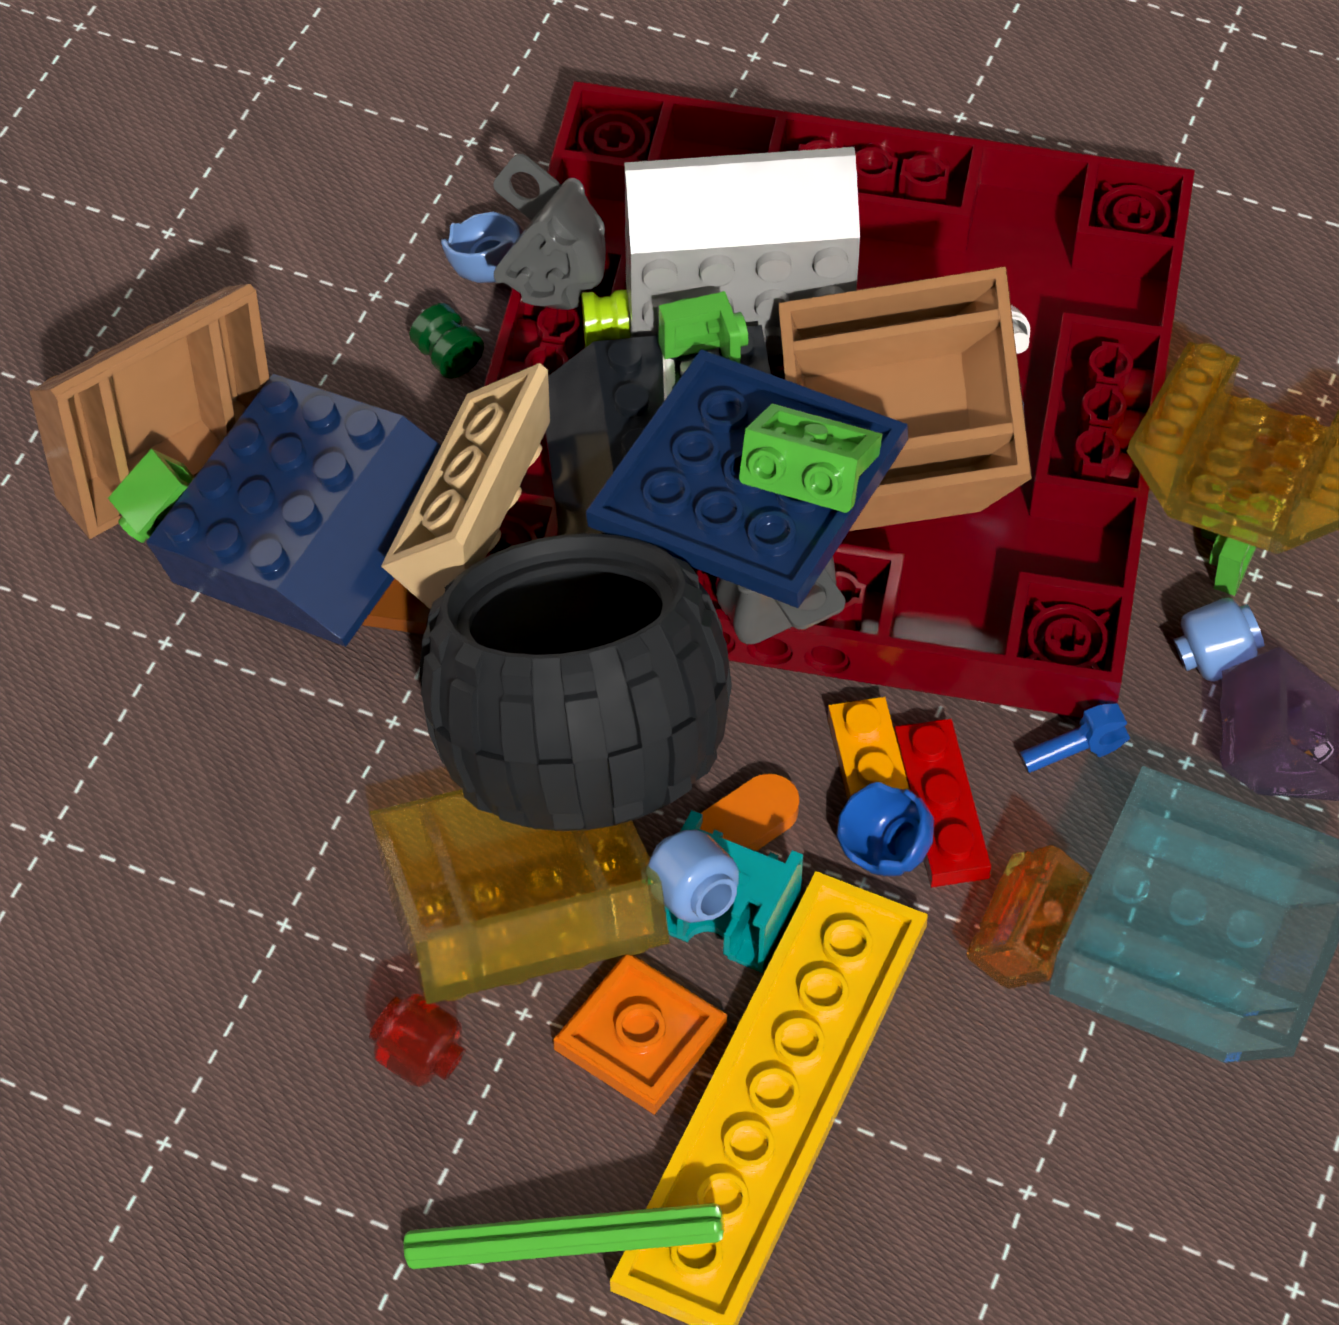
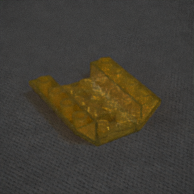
M1189 341L1131 438L1127 449L1129 456L1167 516L1276 554L1339 530V409L1331 426L1327 427L1321 425L1319 421L1310 416L1291 415L1269 408L1264 402L1255 398L1233 396L1231 392L1241 358L1226 353L1224 349L1214 344H1197Z

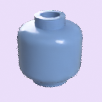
M1230 598L1219 599L1184 614L1181 619L1183 636L1173 639L1185 670L1189 671L1197 668L1200 675L1205 680L1211 682L1252 667L1258 659L1257 649L1265 646L1260 628L1249 605L1245 604L1239 607L1237 602Z
M697 829L683 830L663 839L654 849L646 870L647 884L653 894L677 918L688 923L713 920L720 917L730 908L737 895L739 869L733 858L710 835Z

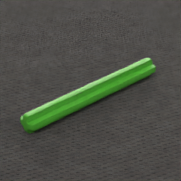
M708 1203L411 1230L405 1234L403 1249L409 1268L421 1269L716 1243L723 1239L724 1218L718 1204Z

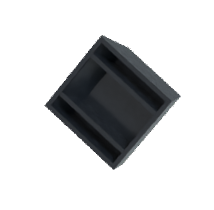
M762 325L748 326V345L741 347L740 364L771 374ZM659 335L594 341L548 376L550 423L545 434L559 535L606 534L588 527L586 511L664 402L663 358L659 345ZM719 348V354L721 357H723L721 350ZM699 352L670 358L675 363V384L672 389L681 378V363L692 360Z

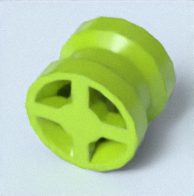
M615 290L610 296L598 297L594 292H582L585 347L594 341L630 338L627 290Z

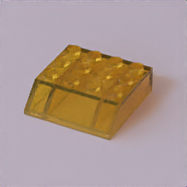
M463 789L369 811L391 903L426 1004L443 1000H458L471 993L503 985H518L530 978L562 970H577L590 963L622 955H636L647 951L649 948L670 943L662 883L657 872L648 866L650 857L632 820L614 826L590 830L554 831L534 829L499 820L497 815L478 810L464 798Z

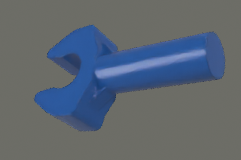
M1117 703L1095 706L1084 711L1080 727L1020 751L1021 759L1027 772L1031 773L1086 749H1090L1098 757L1105 756L1121 747L1130 739L1125 728L1127 721Z

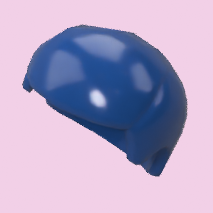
M875 782L850 796L838 816L836 837L844 854L863 869L875 875L888 877L902 876L905 872H911L920 865L931 848L934 834V817L923 799L917 798L910 790L893 788L881 782Z

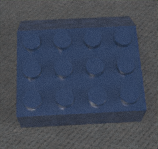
M272 374L146 543L173 583L346 647L395 579L381 565L441 445L403 415Z

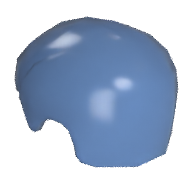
M494 211L475 214L460 224L452 223L448 241L447 239H441V245L448 262L460 277L480 284L496 282L494 280L495 268L522 234L523 230L509 216Z

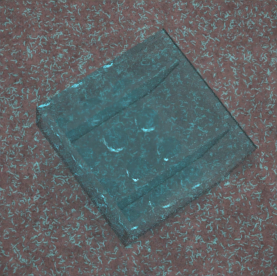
M1142 766L1058 951L1049 994L1223 1063L1294 1057L1339 943V839Z

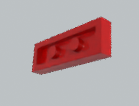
M952 718L894 727L909 789L917 798L923 799L934 817L933 844L924 858L931 888L989 879L991 863Z

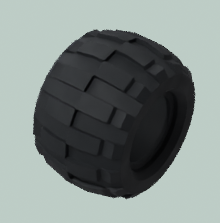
M587 533L546 537L511 546L473 564L444 587L445 593L433 602L428 616L429 623L422 640L419 672L428 734L451 779L463 789L464 798L478 810L497 815L499 820L534 829L575 831L603 828L641 818L669 805L692 790V784L709 773L717 759V748L724 737L732 683L727 643L723 636L722 625L710 595L700 584L698 575L687 562L672 557L663 548L639 539L619 535Z

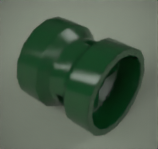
M439 303L425 309L416 318L410 329L411 342L422 354L431 356V363L444 378L453 379L464 375L482 357L484 351L483 340L471 327L463 326L462 318L449 304Z

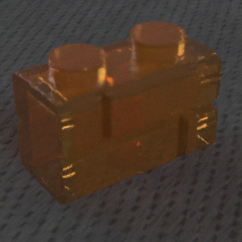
M1053 845L1034 849L1033 853L1025 851L1011 855L979 924L980 932L975 933L966 952L967 959L1001 986L1008 989L1026 986L1027 982L1036 984L1049 981L1093 884L1094 879L1092 875L1060 848Z

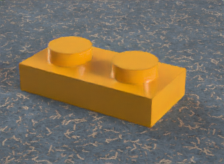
M886 697L828 705L827 719L847 800L859 790L875 782H881L893 788L910 790Z

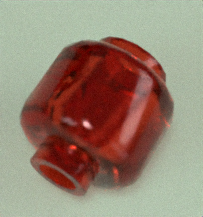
M411 994L404 1000L395 996L382 1011L369 1034V1038L375 1042L374 1059L415 1087L425 1086L436 1075L446 1081L466 1052L465 1048L457 1044L462 1033V1023L459 1018L422 994Z

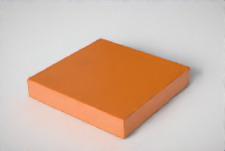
M626 952L553 1039L554 1050L655 1115L727 1026V1014L631 953Z

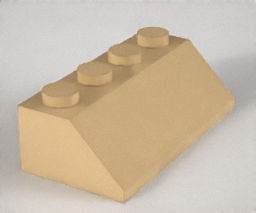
M541 363L466 395L381 565L382 568L430 609L433 602L445 593L444 587L470 566L484 559L487 553L498 543L501 537L499 528L507 511L517 502L521 495L522 489L520 484L528 467L536 461L542 451L540 442L550 423L548 370Z

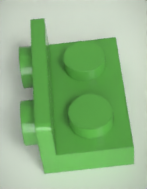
M771 404L745 428L739 480L745 485L847 513L855 505L859 476L880 454L883 434Z

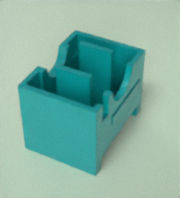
M691 810L680 831L697 829L710 835L733 858L739 869L737 895L730 908L720 917L713 920L688 923L677 918L652 892L653 929L688 942L694 935L701 932L717 933L724 938L723 955L728 956L729 960L764 973L800 903L803 854L792 850L786 863L779 861V855L772 852L768 856L723 839L722 832L714 830L713 834L701 830L703 814Z

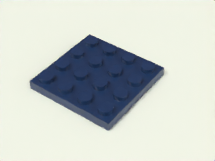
M701 349L587 509L588 527L609 535H619L650 543L667 550L669 555L687 562L693 568L799 608L907 443L908 424ZM771 404H776L882 433L883 435L879 456L859 476L855 505L849 512L844 513L742 484L739 480L745 428Z

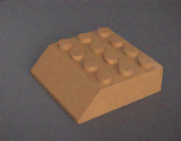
M1006 267L778 303L785 380L908 424L907 443L849 531L981 512L1032 479Z
M251 284L224 287L205 298L198 299L185 309L158 323L147 326L134 336L109 349L98 352L92 358L60 375L47 379L43 384L30 390L55 497L89 539L119 524L118 520L122 515L109 501L108 497L150 449H154L183 463L195 477L269 380L257 293Z

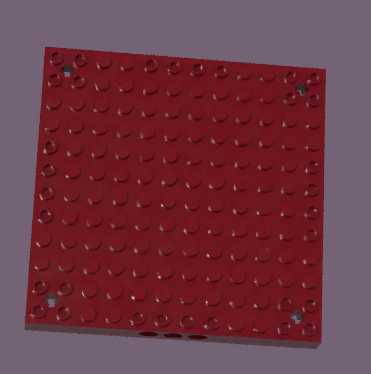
M574 81L547 173L560 184H563L568 178L578 179L584 186L586 198L604 223L606 243L604 275L602 281L596 287L587 290V292H594L598 297L610 296L615 290H626L625 162L854 147L860 224L856 291L1006 267L1010 303L1027 318L1030 324L1029 346L1024 352L1017 353L1022 400L1024 402V418L1032 479L981 512L849 531L833 555L836 586L845 598L843 611L807 629L801 630L791 627L759 643L746 644L738 639L729 617L723 612L716 596L717 577L691 567L698 575L700 584L710 595L722 625L729 661L1080 718L1083 717L1084 711L1095 706L1118 703L1195 170ZM512 288L483 387L538 363H541L548 370L549 376L586 348L582 304L577 308L569 310L524 303L521 294ZM783 355L768 357L771 375L785 380ZM544 434L540 442L542 451L539 457L528 467L520 484L522 489L521 495L517 502L507 511L499 528L501 537L495 547L487 553L486 557L517 544L540 538L559 536L546 434Z

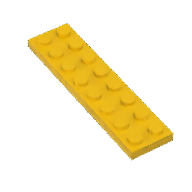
M815 871L646 1208L716 1203L720 1206L724 1218L723 1239L716 1243L625 1250L610 1279L611 1292L689 1325H738L927 927L928 914Z

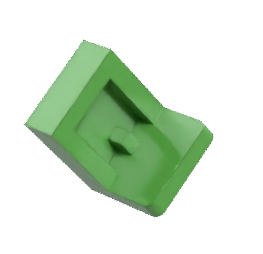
M725 291L695 298H683L672 303L659 305V345L664 359L697 353L701 349L707 351L720 348L724 358L740 363L741 347L748 345L747 326L741 312L733 313Z

